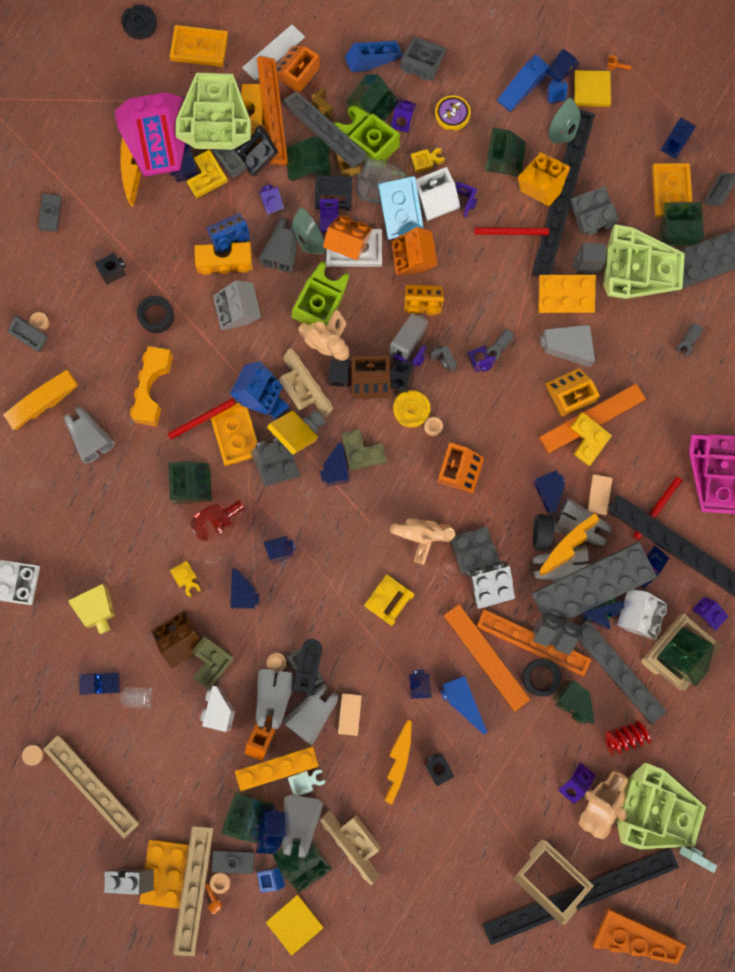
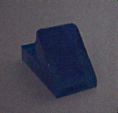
M562 49L545 73L557 82H561L577 69L580 62L568 51Z
M680 117L660 151L676 159L696 128V125Z
M619 601L581 613V615L599 627L610 630L611 626L606 614L609 617L620 614L619 610L625 607L623 601Z
M120 673L79 675L80 695L120 693Z

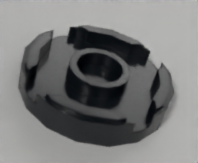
M137 4L131 9H126L121 19L124 32L133 39H146L153 35L157 29L158 22L153 10L146 5Z

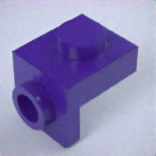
M268 184L261 187L262 190L259 191V195L267 214L284 209L277 186Z
M703 597L692 609L695 614L701 616L708 626L715 631L728 617L716 601L707 597Z

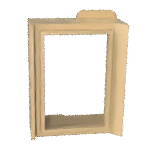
M684 613L674 620L644 658H642L641 663L653 674L660 673L678 690H686L722 647V644L715 641ZM686 625L709 645L707 648L711 650L709 660L705 658L706 648L680 680L657 660V657L682 627Z
M541 840L530 852V860L513 879L560 924L564 925L576 913V906L594 885L547 841ZM544 850L585 887L564 913L524 876L525 872Z

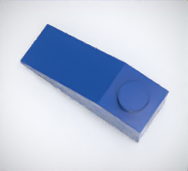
M397 41L353 43L345 59L351 72H363L402 58L403 53Z
M535 54L515 76L497 99V102L511 112L546 77L549 65Z
M465 676L442 684L443 689L440 690L443 700H447L481 734H486L487 730Z

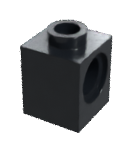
M115 253L95 262L106 285L126 275L124 271L126 265L121 257H116ZM113 265L116 266L115 269L108 270L109 267Z
M336 358L330 359L329 386L348 387L349 360L339 361Z
M396 359L390 372V388L408 393L414 381V364Z
M434 753L426 758L427 762L424 764L436 786L454 778L443 754L438 755ZM436 763H442L444 766L440 774L433 772V766Z

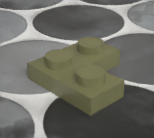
M360 430L342 433L350 471L387 463L383 444L364 447Z
M204 636L192 651V653L204 661V664L193 678L207 689H210L234 658Z

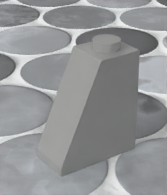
M411 313L391 343L390 357L394 358V355L397 354L407 361L410 359L427 329L428 321H426L425 317Z
M590 325L545 329L543 335L540 336V345L544 347L546 354L587 367L592 366L595 362Z

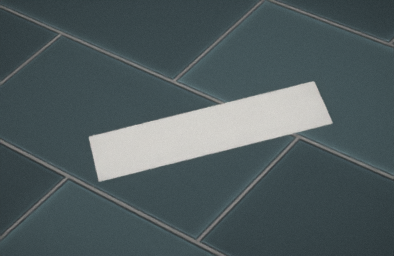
M291 25L242 68L254 80H257L259 78L257 58L259 56L274 58L277 62L291 47L296 46L303 40L305 36L296 27Z

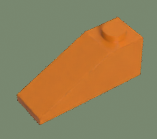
M267 715L264 727H259L256 722L244 754L260 761L264 760L276 732V729L272 728L273 716Z

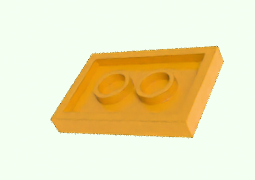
M175 25L170 60L223 67L228 31Z
M690 163L653 164L652 179L655 218H664L665 209H670L669 217H673L674 209H679L678 217H682L683 210L688 209L687 217H691L693 202Z
M539 275L538 313H595L596 275Z
M237 403L235 406L212 417L211 422L225 467L253 459L251 452L258 442L248 408Z
M149 840L145 869H154V890L141 894L139 904L179 909L189 844Z

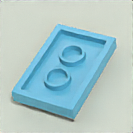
M415 176L377 183L388 240L397 238L416 227L423 228Z

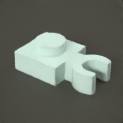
M322 769L314 771L311 776H309L308 771L288 777L293 795L300 796L313 791V784L323 785L326 782L325 780L318 781L316 779V775L322 773Z
M682 846L679 854L713 873L715 872L717 865L702 857L703 852L694 847H691L689 850Z

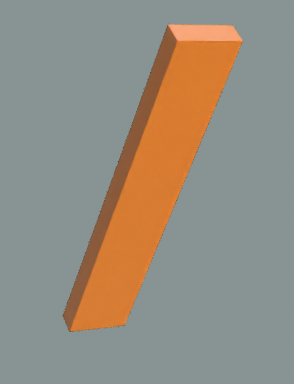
M259 56L257 58L265 130L279 152L269 164L285 166L288 164L276 61L274 58Z
M634 384L587 410L584 414L598 425H602L644 402L646 398L638 385ZM578 416L539 437L548 454L581 437L570 429V426Z
M460 604L443 615L512 710L516 712L529 702L530 698Z
M483 609L476 625L477 628L543 659L550 660L554 664L582 677L585 676L592 660L574 650L568 655L555 650V646L550 644L546 647L533 642V631L486 609Z

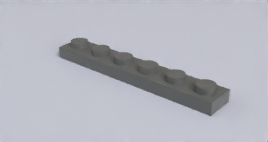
M298 91L283 100L284 106L352 168L367 159L366 152Z
M586 620L581 624L578 640L580 644L645 719L653 725L667 711L590 622Z

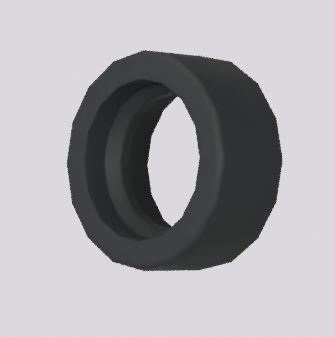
M149 296L138 305L137 319L148 332L155 334L163 333L173 324L174 312L169 302L163 297ZM153 305H161L166 310V318L159 324L153 325L148 323L145 319L146 310Z
M536 515L532 536L534 551H551L555 528L552 515Z
M536 659L528 663L522 674L526 690L532 695L539 697L550 696L555 693L560 687L562 680L558 666L547 659ZM545 666L551 670L553 682L549 688L540 690L532 685L530 675L534 668Z

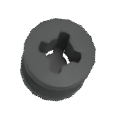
M315 409L311 411L308 417L303 418L305 424L314 433L318 431L320 426L326 424L324 418Z

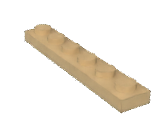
M61 735L56 736L43 749L123 839L140 824Z
M192 825L173 947L174 955L195 956L213 834L212 827Z

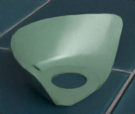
M568 98L551 122L548 136L552 143L570 142L576 135L581 114L573 99ZM575 124L574 131L568 134L570 127Z
M300 208L293 219L292 227L301 248L307 253H324V239L320 229L306 210ZM298 234L303 238L305 244L300 241Z

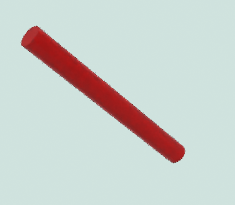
M475 227V235H549V228Z
M234 398L167 433L168 437L172 440L235 406Z
M676 477L648 515L654 519L657 517L682 483L681 478ZM635 532L632 537L639 541L642 535Z

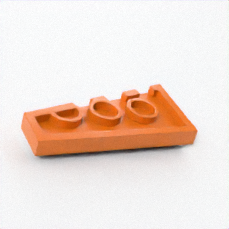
M608 908L592 943V947L678 964L686 944Z

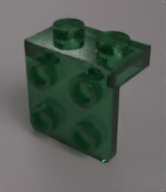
M317 136L286 148L289 180L294 181L313 173L330 176L329 146Z

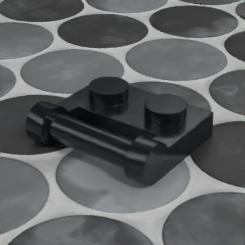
M261 125L255 128V132L251 135L250 140L235 149V152L241 157L249 173L253 176H256L279 153L267 131ZM261 138L262 141L248 154L247 150Z
M316 175L315 210H320L319 199H321V195L346 196V201H338V209L351 211L353 177ZM327 203V204H324V205H326V206H331V205H334V204Z

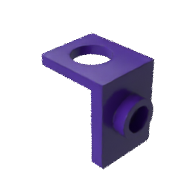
M400 99L395 107L391 127L408 133L412 115L417 104ZM404 117L407 121V124L405 126H399L397 124V118Z
M457 181L455 185L457 193L470 197L463 217L467 218L470 209L474 210L478 200L475 199L477 189Z
M319 199L320 232H327L329 225L338 217V199ZM331 203L334 205L326 206L324 204Z
M425 345L421 347L412 362L414 369L416 366L420 367L425 359V356H423L426 351ZM397 354L394 355V362L397 359L400 361L411 363Z
M485 346L468 352L476 373L490 370L495 363V356L489 357V354L485 355L487 351ZM476 353H483L485 359L477 362L474 359V355Z
M580 762L570 780L561 786L558 791L572 803H575L589 790L596 775ZM567 788L574 789L577 795L569 794Z

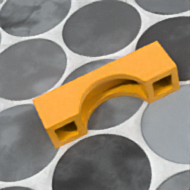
M148 346L147 352L143 353V370L140 369L138 380L140 383L134 392V398H136L135 405H132L130 410V416L135 423L158 426L161 408L151 399L150 389L153 382L159 376L170 372L173 354L168 349Z
M311 746L278 758L235 771L240 791L319 767L315 748Z

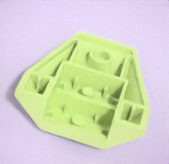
M196 73L176 119V138L196 149L233 150L251 139V121L233 74Z
M614 225L606 248V262L604 266L603 286L607 296L628 299L681 290L683 286L685 253L633 227Z
M644 763L628 778V783L624 790L625 802L622 809L626 811L627 817L624 821L616 818L621 843L637 849L695 846L706 806L665 770Z

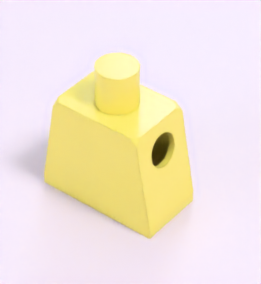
M101 584L68 600L85 627L91 628L96 625L100 635L111 630L107 620L114 617L115 613L106 585Z

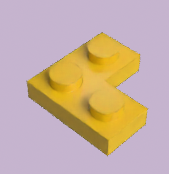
M210 149L194 157V161L201 173L186 182L196 199L228 182Z
M580 413L570 426V429L584 440L573 455L587 466H590L612 435L586 414Z

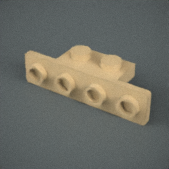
M292 348L288 349L283 359L291 372L282 375L279 378L280 383L299 410L314 403L324 418L327 417L333 410L330 400L321 391L320 386L312 378L309 370L303 365L298 354Z
M330 810L327 811L320 818L323 827L332 835L336 844L342 848L349 861L356 866L362 878L369 885H372L380 874L368 859L379 852L382 847L357 815L342 826Z

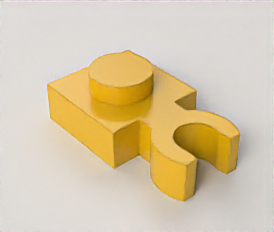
M441 148L435 149L430 154L428 149L412 153L410 158L415 172L419 173L433 169V163L442 164L445 158L436 157V155L441 154Z
M188 561L170 570L179 587L186 586L185 592L189 597H192L190 593L192 587H196L197 591L201 592L200 586L193 582L197 576Z

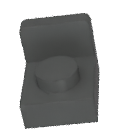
M448 345L445 347L439 346L432 350V353H430L431 361L441 358L440 362L444 369H447L449 373L456 371L457 364Z

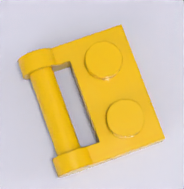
M386 574L364 607L390 626H393L398 614L409 599L412 600L415 594ZM398 591H400L403 596L390 614L386 615L383 613Z

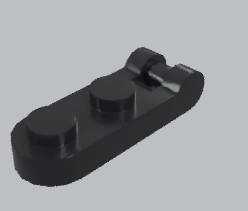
M308 639L302 646L293 692L295 693L300 691L307 693L306 695L313 696L322 654V645L316 639ZM302 678L310 679L309 684H301Z

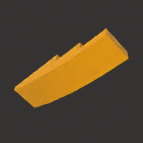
M122 137L120 161L122 182L126 198L130 206L134 207L141 172Z
M66 370L31 392L3 415L12 429L18 430L30 419H36L47 408H53L78 386V383L70 371Z
M596 513L580 523L559 543L540 569V577L545 576L575 556L573 548L586 541L587 535L585 532L597 525L600 520Z
M408 719L389 754L390 757L396 759L387 775V779L393 781L384 799L391 805L400 788L409 756L412 722Z

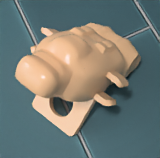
M338 310L334 311L327 325H324L322 322H316L312 324L302 323L299 326L298 331L305 338V343L309 347L317 349L323 355L334 356L339 361L348 359L349 348L345 341L340 338L346 327V321ZM339 319V327L336 329L335 323Z
M409 518L405 523H394L390 527L392 534L419 543L414 562L422 565L426 561L431 542H449L455 537V530L452 526L447 524L438 525L434 521L419 520L418 518Z
M613 771L606 781L600 782L593 791L589 789L585 793L584 798L589 802L585 811L580 816L579 825L585 832L591 833L595 838L605 839L616 818L624 821L627 817L626 811L622 809L625 802L624 790L628 783V778L624 774Z

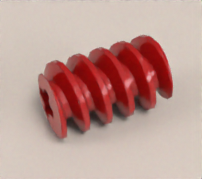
M636 721L635 724L629 723L627 727L623 725L620 727V730L614 728L612 732L609 730L605 732V742L611 756H614L613 750L621 754V747L628 752V745L636 749V742L641 747L644 746L643 740L651 744L650 735L640 721Z

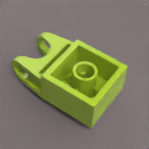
M350 106L348 108V115L353 123L344 125L334 122L333 124L367 153V159L364 162L377 170L400 147V133L373 113L370 115L356 106Z
M322 261L311 277L308 278L292 309L291 318L301 323L312 324L322 322L324 325H327L334 311L338 309L350 274L346 272L339 280L331 281L324 274L327 263Z

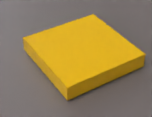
M575 70V104L586 107H610V71Z
M294 411L271 422L267 427L293 455L318 439V436Z
M299 894L266 921V924L291 956L324 928Z

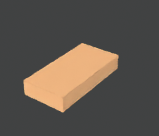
M599 475L592 476L587 510L592 514L607 515L612 478Z
M342 694L338 734L358 736L362 695Z

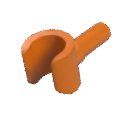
M611 55L608 57L607 68L609 70H614L616 67L631 70L632 66L617 62L616 56Z
M208 883L205 887L212 901L208 905V909L212 914H216L222 909V902L216 898Z

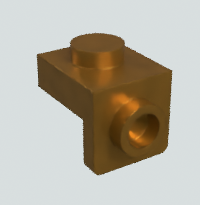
M322 87L313 94L312 105L330 120L333 117V106L325 101L326 89Z
M336 153L342 176L353 177L361 173L359 164L352 168Z

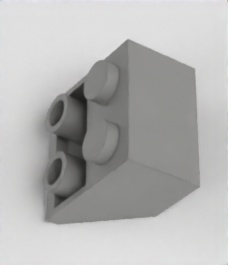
M236 280L213 295L221 330L249 325L261 317L252 282Z

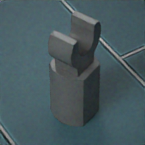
M696 323L691 324L682 340L683 342L677 346L676 352L681 348H685L686 353L684 356L687 357L692 351L691 346H694L703 328Z
M504 329L493 343L494 346H491L485 355L494 352L496 354L495 361H497L501 355L500 351L503 352L515 335L508 329Z

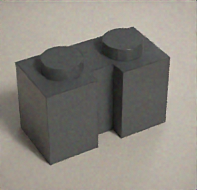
M582 244L580 250H577V256L573 259V268H576V275H598L606 262V244Z
M542 613L534 627L533 642L546 647L550 644L555 646V650L570 655L579 640L580 626L553 615Z
M116 868L105 871L104 893L140 895L154 890V869L139 868L133 870V868Z

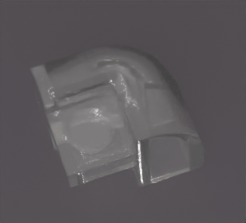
M367 157L362 173L358 172L356 180L357 195L361 200L381 204L377 183L405 178L407 174L392 163Z

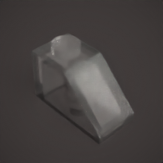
M125 687V690L121 692L123 707L151 708L152 688Z

